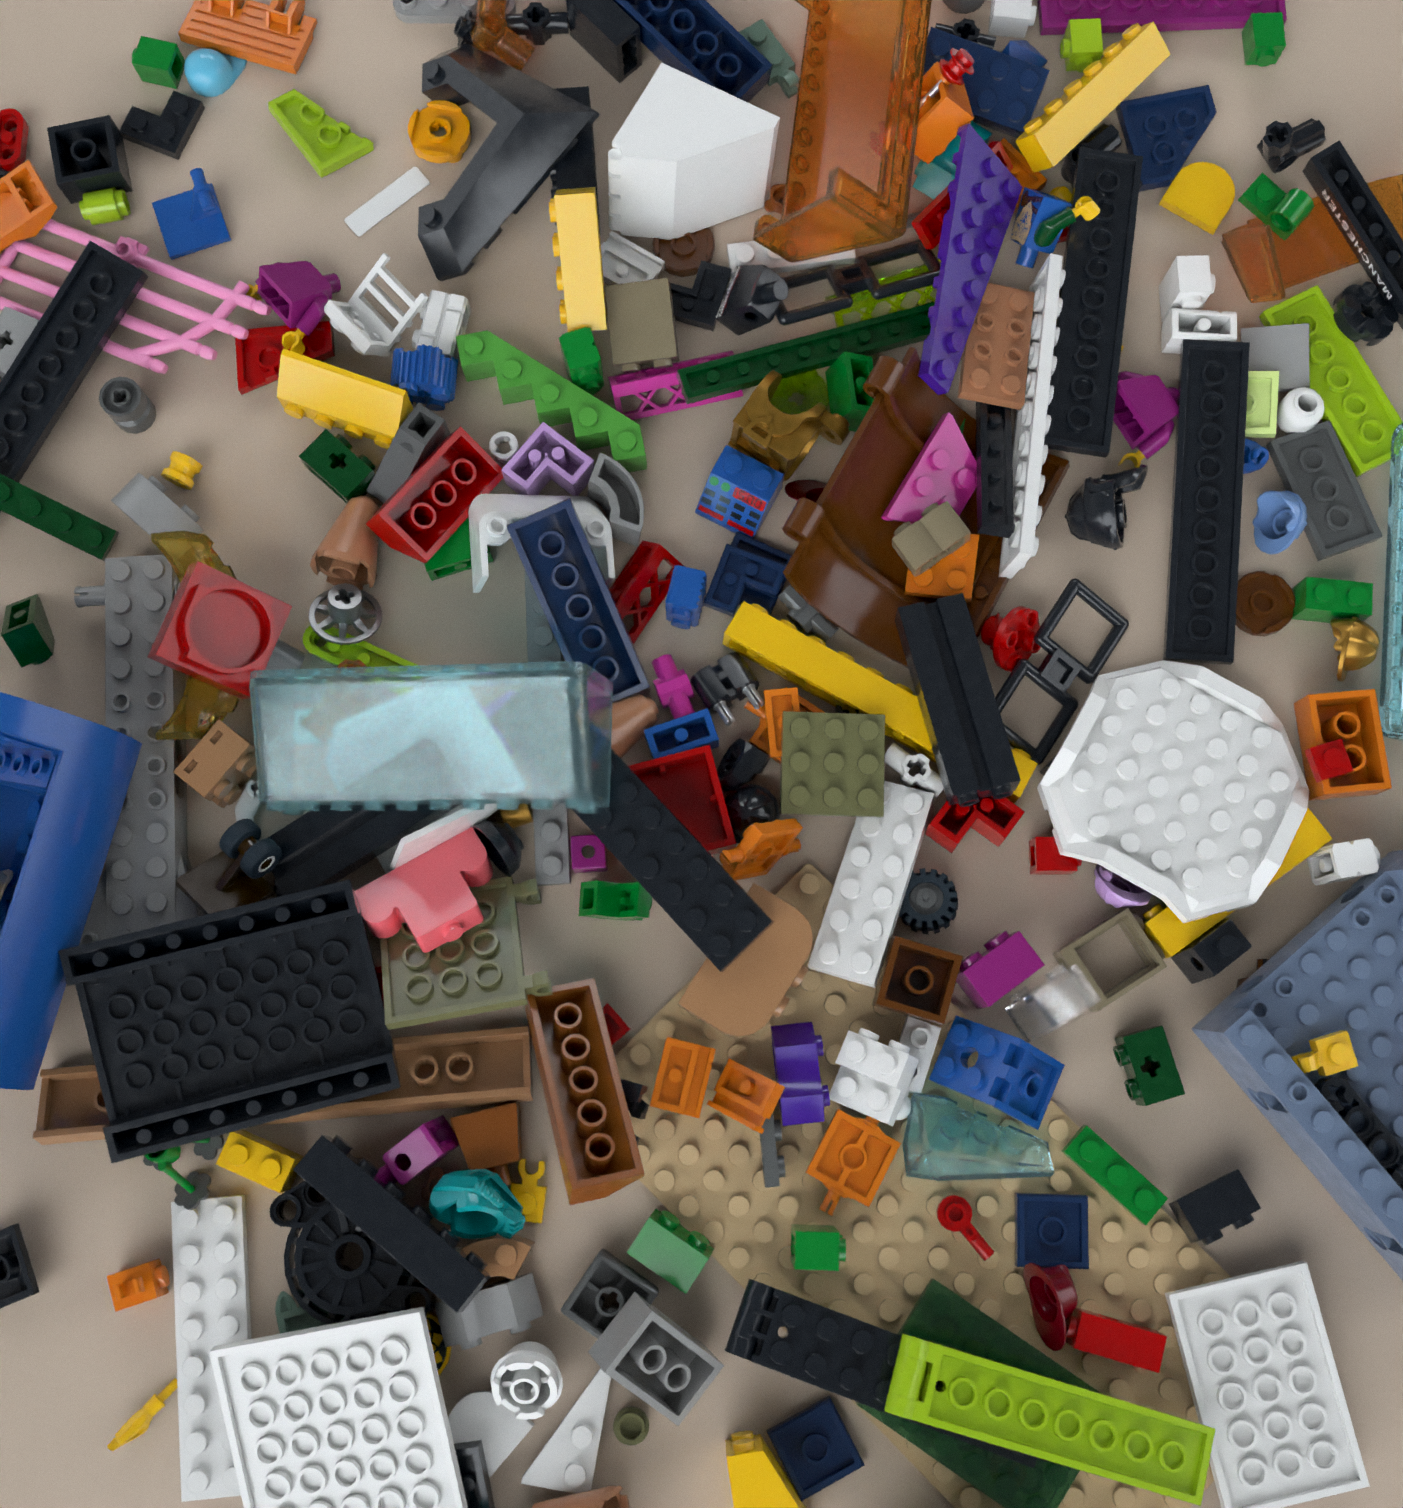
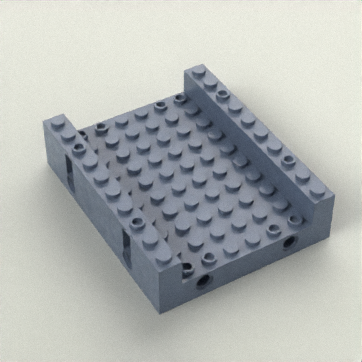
M1403 850L1390 851L1381 859L1377 873L1363 876L1191 1029L1403 1281V1190L1377 1161L1387 1156V1143L1384 1140H1378L1373 1145L1372 1155L1354 1133L1363 1128L1365 1123L1363 1115L1359 1111L1352 1113L1349 1117L1348 1126L1314 1086L1319 1079L1327 1076H1320L1317 1070L1303 1073L1291 1058V1056L1311 1051L1308 1040L1340 1030L1348 1031L1358 1066L1329 1076L1344 1079L1349 1083L1403 1147ZM1328 1087L1331 1094L1327 1099L1336 1100L1343 1107L1348 1105L1341 1102L1336 1096L1335 1092L1338 1088ZM1395 1165L1389 1167L1397 1170L1402 1176V1181L1399 1184H1403V1171L1397 1169Z

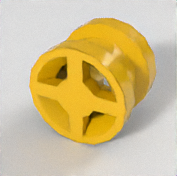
M172 451L169 457L171 463L169 467L163 469L161 476L178 487L191 490L194 485L193 478L195 474L200 473L203 466L195 459L183 453Z

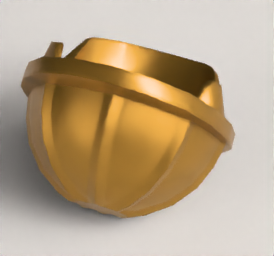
M1352 617V619H1331L1330 621L1333 635L1338 639L1334 643L1333 648L1341 652L1337 656L1339 661L1337 680L1341 682L1345 680L1348 671L1361 669L1373 662L1377 657L1380 640L1377 632L1372 626L1359 620L1357 617Z

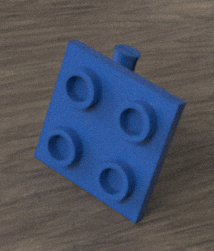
M194 168L190 171L194 183L192 190L152 202L171 260L231 241L212 183H207L204 171L201 168Z

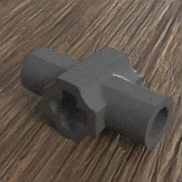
M791 584L778 596L779 600L790 610L786 616L797 627L798 631L805 635L811 631L824 642L838 631L839 628L809 605Z

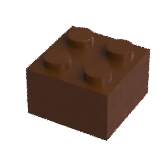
M892 937L872 1005L935 1025H944L963 956L902 937Z

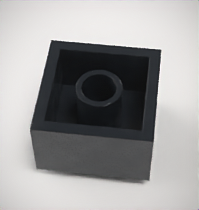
M110 115L47 128L56 184L71 204L82 201L83 193L113 187L116 190L123 189L125 193L133 191L123 136Z

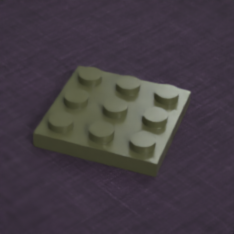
M783 711L780 814L884 817L885 715Z

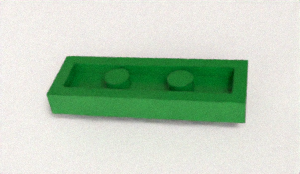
M1083 1125L1061 1150L1143 1225H1147L1168 1200L1161 1191L1087 1125Z

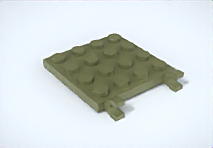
M507 876L491 879L480 887L468 886L477 900L484 920L465 931L457 940L446 942L428 953L422 952L406 923L401 924L402 927L394 936L380 938L385 1025L388 1030L528 1005L527 995L529 994L540 997L553 995L552 982L549 979L547 970L525 976L517 903L521 902L527 905L542 903L536 879L514 884L513 877Z

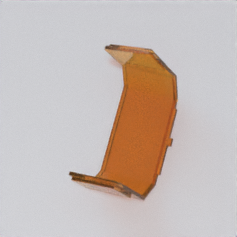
M1403 174L1367 183L1403 240ZM1318 196L1312 198L1314 202L1313 210L1285 241L1274 233L1269 225H1265L1257 217L1247 220V224L1222 234L1223 240L1221 243L1250 303L1282 300L1286 297V288L1360 263Z

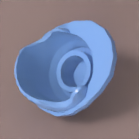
M1288 490L1266 491L1260 494L1256 500L1258 509L1256 517L1252 522L1254 525L1255 544L1260 551L1270 555L1279 554L1287 549L1295 539L1299 538L1308 524L1306 505L1300 495Z

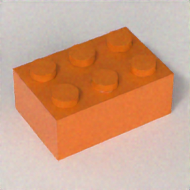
M1375 689L1308 694L1294 703L1305 778L1309 788V801L1377 795L1392 789ZM1342 738L1354 771L1316 783L1305 750Z

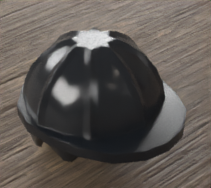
M757 784L742 785L724 799L736 843L741 842L744 838L742 836L743 832L753 823L771 822L780 818L778 800L769 789Z

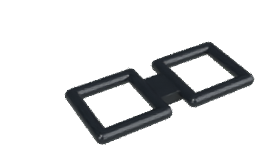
M919 239L858 256L854 264L836 269L834 265L830 264L786 276L783 279L786 281L788 289L828 279L837 298L790 311L787 310L783 300H781L775 315L778 322L786 326L850 308L853 304L851 294L869 290L874 299L880 300L933 285L934 277L939 276L941 264L932 250L925 249ZM919 254L929 270L927 273L880 285L871 266Z
M1074 578L1069 581L1034 636L1035 643L1048 653L1040 667H1035L1026 659H1020L995 696L1001 714L1020 682L1026 676L1063 705L1036 748L1004 724L1010 746L1028 753L1031 756V760L1038 763L1037 765L1044 762L1078 708V701L1067 692L1075 677L1077 676L1086 684L1093 683L1129 627V622L1125 617L1079 579ZM1076 595L1113 625L1088 667L1050 638Z

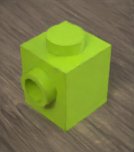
M1100 18L1070 19L1064 37L1060 42V58H1065L1066 71L1083 73V70L1088 65L1100 60L1103 54Z

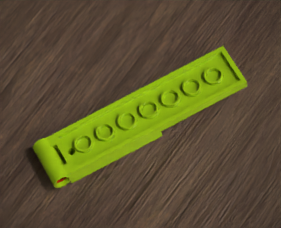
M902 1334L884 1411L896 1416L1201 1506L1215 1428L937 1343ZM939 1381V1386L936 1389V1382Z

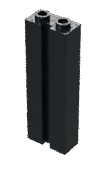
M963 593L938 598L935 603L926 605L924 602L898 607L895 624L948 805L959 804L960 807H968L978 803L980 798L992 796L993 799H1002L1011 796L1021 779Z
M428 738L422 739L269 836L268 838L272 839L282 850L279 862L269 872H272L276 879L273 888L277 897L336 883L398 844L401 838L422 829L468 800L466 792L437 742Z

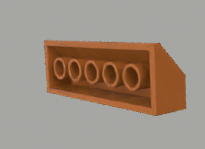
M595 978L552 986L553 995L540 997L529 994L527 995L528 1005H525V1012L569 1205L606 1198L645 1175Z

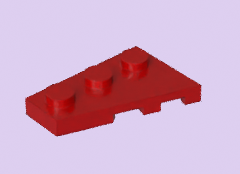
M330 321L319 322L309 336L305 335L302 342L305 345V351L302 355L322 362L335 356L334 333ZM287 325L252 328L247 329L249 331L247 339L235 338L238 390L241 395L278 380L281 353L285 349L282 344V336L289 331L295 332L297 327L290 329Z

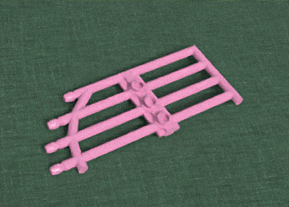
M50 219L42 228L87 246L89 241H92L138 269L141 267L224 300L216 311L210 314L144 287L140 289L135 298L199 323L179 335L125 313L119 325L157 339L160 342L131 349L108 340L102 351L146 369H151V371L165 374L168 370V365L161 360L153 359V357L181 349L197 356L200 355L207 360H215L217 358V351L197 342V340L214 330L232 335L238 339H247L249 335L247 329L225 320L237 306L255 311L261 315H270L272 308L267 303L260 300L257 301V299L246 295L250 289L246 283L238 281L232 290L146 256L149 251L148 246L140 244L129 237L120 236L117 243L114 244L53 219ZM26 239L16 241L10 247L3 250L0 255V284L3 279H6L54 298L60 287L10 268L18 252L68 272L72 270L77 262L25 241ZM0 296V310H3L6 306L38 320L41 319L43 313Z

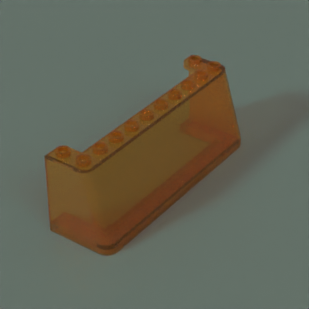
M795 0L809 12L781 220L771 215H763L758 218L754 225V241L788 262L795 263L890 242L905 234L932 0Z

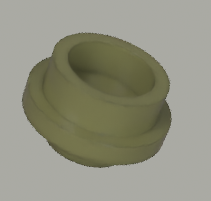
M635 1406L621 1409L614 1419V1434L625 1445L641 1443L649 1431V1419L646 1413Z

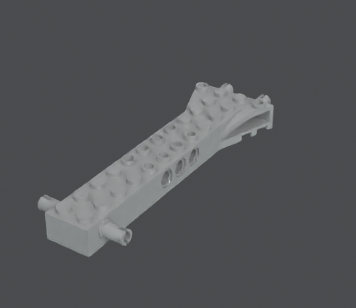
M172 554L105 558L104 585L76 586L74 590L75 594H80V596H74L78 608L105 605L106 727L142 743L106 857V870L96 889L79 945L205 915L176 886V879L192 869L187 846V783L173 773L186 758L185 674L148 658V654L184 577V565Z

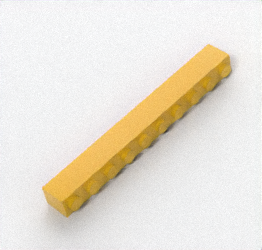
M743 601L724 632L722 645L735 652H739L742 656L834 707L837 704L843 710H849L851 714H856L857 709L864 714L885 715L886 736L917 753L925 755L936 763L917 696L913 695V691L909 687L899 683L896 685L884 679V675L878 670L871 667H862L855 663V659L849 654L842 651L835 652L826 647V643L820 638L813 635L808 637L797 631V627L791 622L784 619L779 621L768 615V611L762 606L755 603L750 605ZM1017 748L1011 750L1021 781L1016 790L1013 791V794L1006 797L1012 803H1015L1020 798L1038 764L1031 760V756L1028 753Z

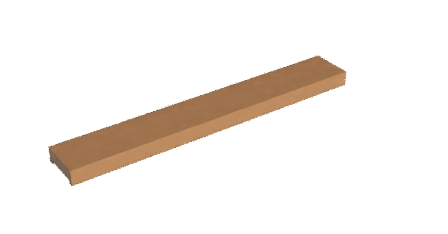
M529 1027L393 1038L401 1084L400 1088L260 1125L533 1101L532 1049ZM96 1066L42 1069L40 1073L42 1083L36 1131H33V1139L41 1145L105 1140L103 1127L109 1123Z

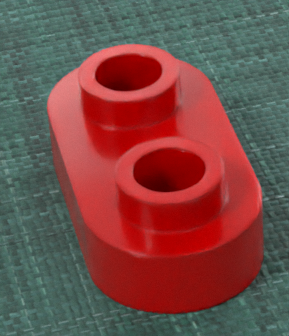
M12 108L0 111V168L11 172L26 160L29 129L28 123L21 113Z

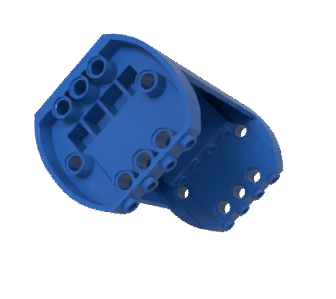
M0 692V871L12 870L13 877L6 886L0 901V1089L33 1090L67 984L59 950L79 946L142 743L95 722Z

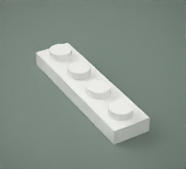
M851 229L727 244L729 268L732 269L731 277L735 267L738 265H765L775 273L815 269L830 264L834 266L854 264L856 259Z

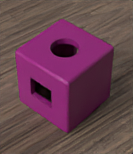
M595 834L571 836L572 869L575 873L608 871L607 847ZM590 845L594 847L595 854L593 857H583L582 849L584 846Z

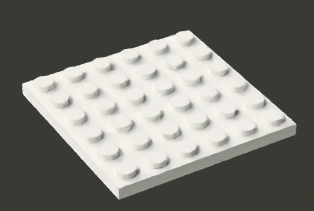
M424 1307L217 1345L209 1351L244 1508H468Z

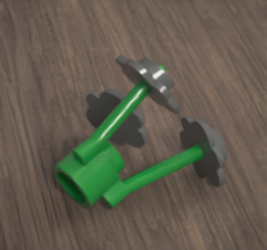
M222 1135L192 1142L195 1144L194 1154L197 1156L202 1155L205 1160H213L217 1156L218 1149L224 1146ZM180 1146L144 1155L143 1162L145 1165H154L156 1170L165 1172L177 1182L174 1188L177 1194L174 1202L178 1206H184L187 1210H193L199 1205L200 1200H205L209 1196L210 1191L208 1187L212 1179L208 1174H199L193 1171L185 1179L172 1167V1163L180 1158Z

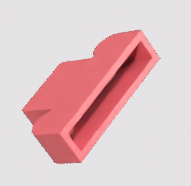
M471 827L355 891L361 908L362 917L368 929L375 937H392L399 932L402 927L401 924L406 923L422 952L428 953L446 942L457 940L465 931L484 920L477 900L468 886L480 887L488 883L493 876V867L484 845Z

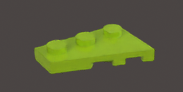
M295 89L268 102L270 113L321 178L374 151L373 142L366 137L360 138L351 132V128L342 121L338 123L326 115L322 107Z

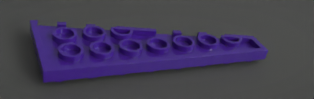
M969 123L960 126L957 131V135L961 137L959 152L953 154L952 163L956 165L954 181L949 182L948 186L951 203L950 209L947 210L943 217L937 258L941 260L939 276L934 277L933 287L937 289L935 305L929 307L928 318H930L931 330L930 335L924 340L918 375L937 395L949 392L1022 190V185Z

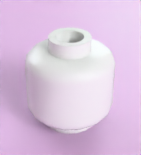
M1306 387L1289 391L1277 406V424L1279 428L1287 434L1306 432L1312 429L1323 417L1325 410L1324 401L1320 394Z

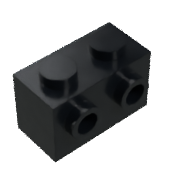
M1239 1169L1229 1172L1169 1203L1190 1243L1202 1240L1204 1245L1222 1238L1224 1235L1221 1229L1231 1224L1236 1230L1254 1221L1252 1213L1261 1209Z

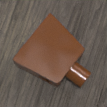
M520 1102L451 1117L452 1127L469 1170L487 1169L497 1173L506 1186L510 1185L511 1179L507 1163L522 1159Z

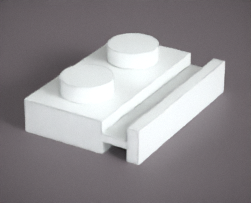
M613 231L610 232L607 241L601 245L604 282L609 285L658 279L659 273L665 268L664 260Z

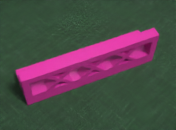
M731 350L672 363L673 367L654 369L652 367L637 372L609 376L608 379L615 409L631 420L742 397L743 392L739 390L686 404L676 376L678 369L734 355ZM666 388L674 393L665 404L659 405L651 400L657 389ZM634 394L642 400L636 410L623 412L620 397Z

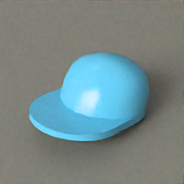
M200 48L192 51L187 56L184 64V74L191 89L198 95L216 97L226 92L245 69L247 60L226 55L212 49Z

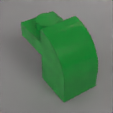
M599 880L581 882L578 916L626 921H641L643 918H649L652 896L639 882L614 883Z

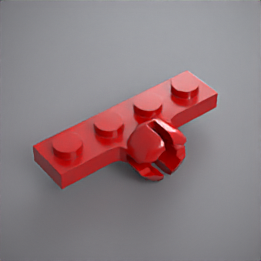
M992 141L988 146L999 157L1006 168L1011 171L1014 167L1001 141ZM948 186L911 222L925 249H934L940 243L943 217L947 210L950 209L951 203Z

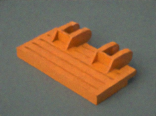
M194 0L178 32L181 42L297 74L313 40L312 33L317 25L316 18L304 15L298 26L304 12L305 0H293L286 13H284V9L287 6V0H272L270 5L246 0L242 9L241 7L245 0Z

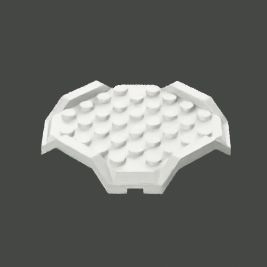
M1166 660L1098 675L1061 748L1037 786L1044 810L1049 812L1054 827L1052 833L1060 855L1099 864L1160 898L1182 923L1203 919L1225 911L1238 910L1255 904L1280 868L1307 811L1309 788L1285 728L1263 698L1203 666Z

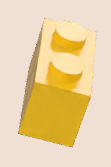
M241 1129L230 1132L216 1165L278 1193H282L291 1189L297 1176L293 1169L304 1156Z

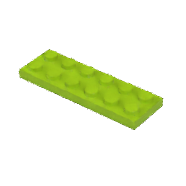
M1316 285L1263 311L1259 319L1264 327L1309 323V388L1320 394L1323 399L1325 410L1321 420L1323 422L1330 420L1356 477H1359L1402 455L1403 421L1353 341L1347 338L1336 325L1333 316L1335 312L1319 286Z

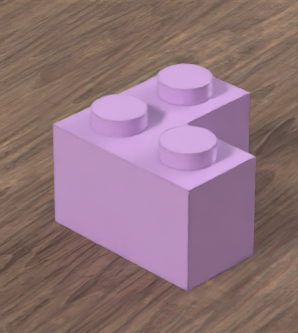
M542 422L502 468L501 472L505 484L519 495H538L546 484L553 480L572 496H578L589 484L595 464L592 458L546 423Z

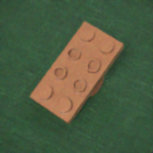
M992 283L987 284L960 359L962 362L958 398L1021 410L1025 403L1035 292Z

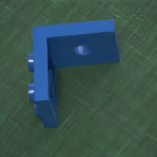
M956 1015L929 1080L988 1104L1027 1126L1038 1130L1064 1064L1020 1038ZM974 1052H978L977 1062L968 1068L969 1056Z

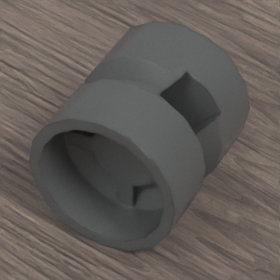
M116 377L110 379L101 388L99 394L100 406L121 430L127 433L138 434L152 426L156 417L155 405L134 380L128 377Z

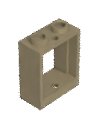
M1129 908L1118 911L1053 953L1058 964L1090 1012L1103 1009L1167 967L1163 961L1165 955L1155 941L1149 940L1143 931L1145 925L1136 912L1131 913ZM1118 924L1146 966L1103 993L1076 953V950Z

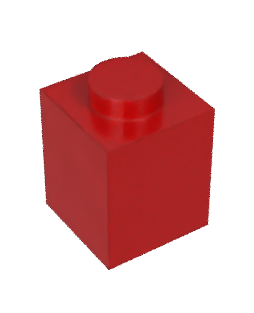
M1034 837L1029 841L1030 875H1071L1078 871V866L1082 864L1080 859L1060 855L1054 837Z

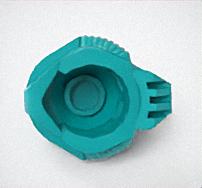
M486 1169L453 1171L443 1175L431 1192L429 1200L431 1214L437 1220L450 1225L451 1233L457 1237L478 1239L495 1236L498 1233L502 1237L510 1239L524 1227L526 1220L525 1216L522 1215L523 1207L497 1173Z

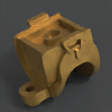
M772 370L759 383L748 401L734 418L731 439L728 445L783 473V481H787L809 453L819 435L833 444L841 445L850 433L848 429L849 423L839 414L834 413L832 415L828 412V407L821 402L806 412L793 415L785 414L774 407L770 400L780 384L782 375Z

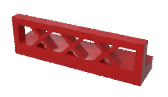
M643 540L610 588L622 619L625 615L633 614L634 625L628 632L633 644L668 594L674 566H684L661 544ZM664 559L672 568L665 579L658 580L657 568ZM651 587V600L647 605L640 606V593L644 588Z

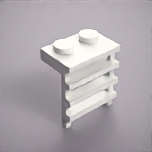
M386 253L381 255L347 303L329 300L324 306V312L331 319L330 324L339 332L344 333L352 341L350 344L353 349L364 356L368 354L388 357L391 354L390 349L394 343L400 342L403 338L401 334L406 327L410 328L412 326V319L417 313H421L424 310L423 305L429 298L425 293L421 292L416 299L385 267L391 259ZM378 275L410 307L406 314L374 282ZM367 290L399 322L395 329L366 300L364 294Z

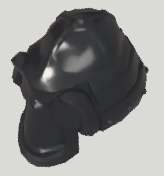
M1141 464L1139 467L1119 473L1102 474L1101 478H1086L1084 484L1070 498L1068 510L1065 514L1071 534L1080 540L1090 541L1093 544L1113 550L1123 548L1124 528H1127V510L1122 494L1141 489L1148 472V466Z

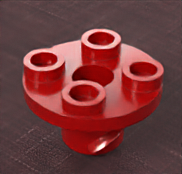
M1018 606L1012 609L1004 618L998 612L985 621L981 630V639L984 644L990 646V650H993V659L997 667L1011 672L1020 659L1028 660L1032 653H1037L1041 649L1034 641V636L1040 628L1038 612L1025 606Z

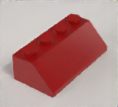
M460 426L441 442L365 524L390 548L420 562L427 563L469 517L468 511L473 499L480 494H489L503 479L502 468Z

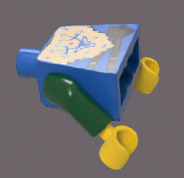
M1066 186L1054 187L1049 194L1024 187L1011 233V240L1021 245L1015 263L1033 269L1039 251L1048 254L1053 253L1063 229L1075 223L1076 217L1081 214L1085 221H1090L1100 213V208L1091 197L1083 196L1077 200L1075 208L1072 209L1073 204L1069 203L1072 199V193Z

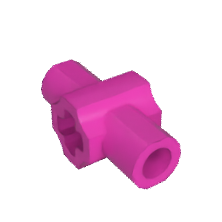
M671 654L654 659L651 664L658 679L653 680V685L663 709L669 707L674 719L694 713L695 711L690 702V698L694 697V693L684 669L677 670Z

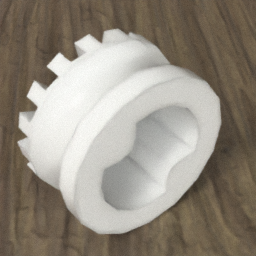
M500 431L491 437L489 449L495 461L505 464L519 450V445L512 433ZM508 441L511 451L501 454L497 444Z

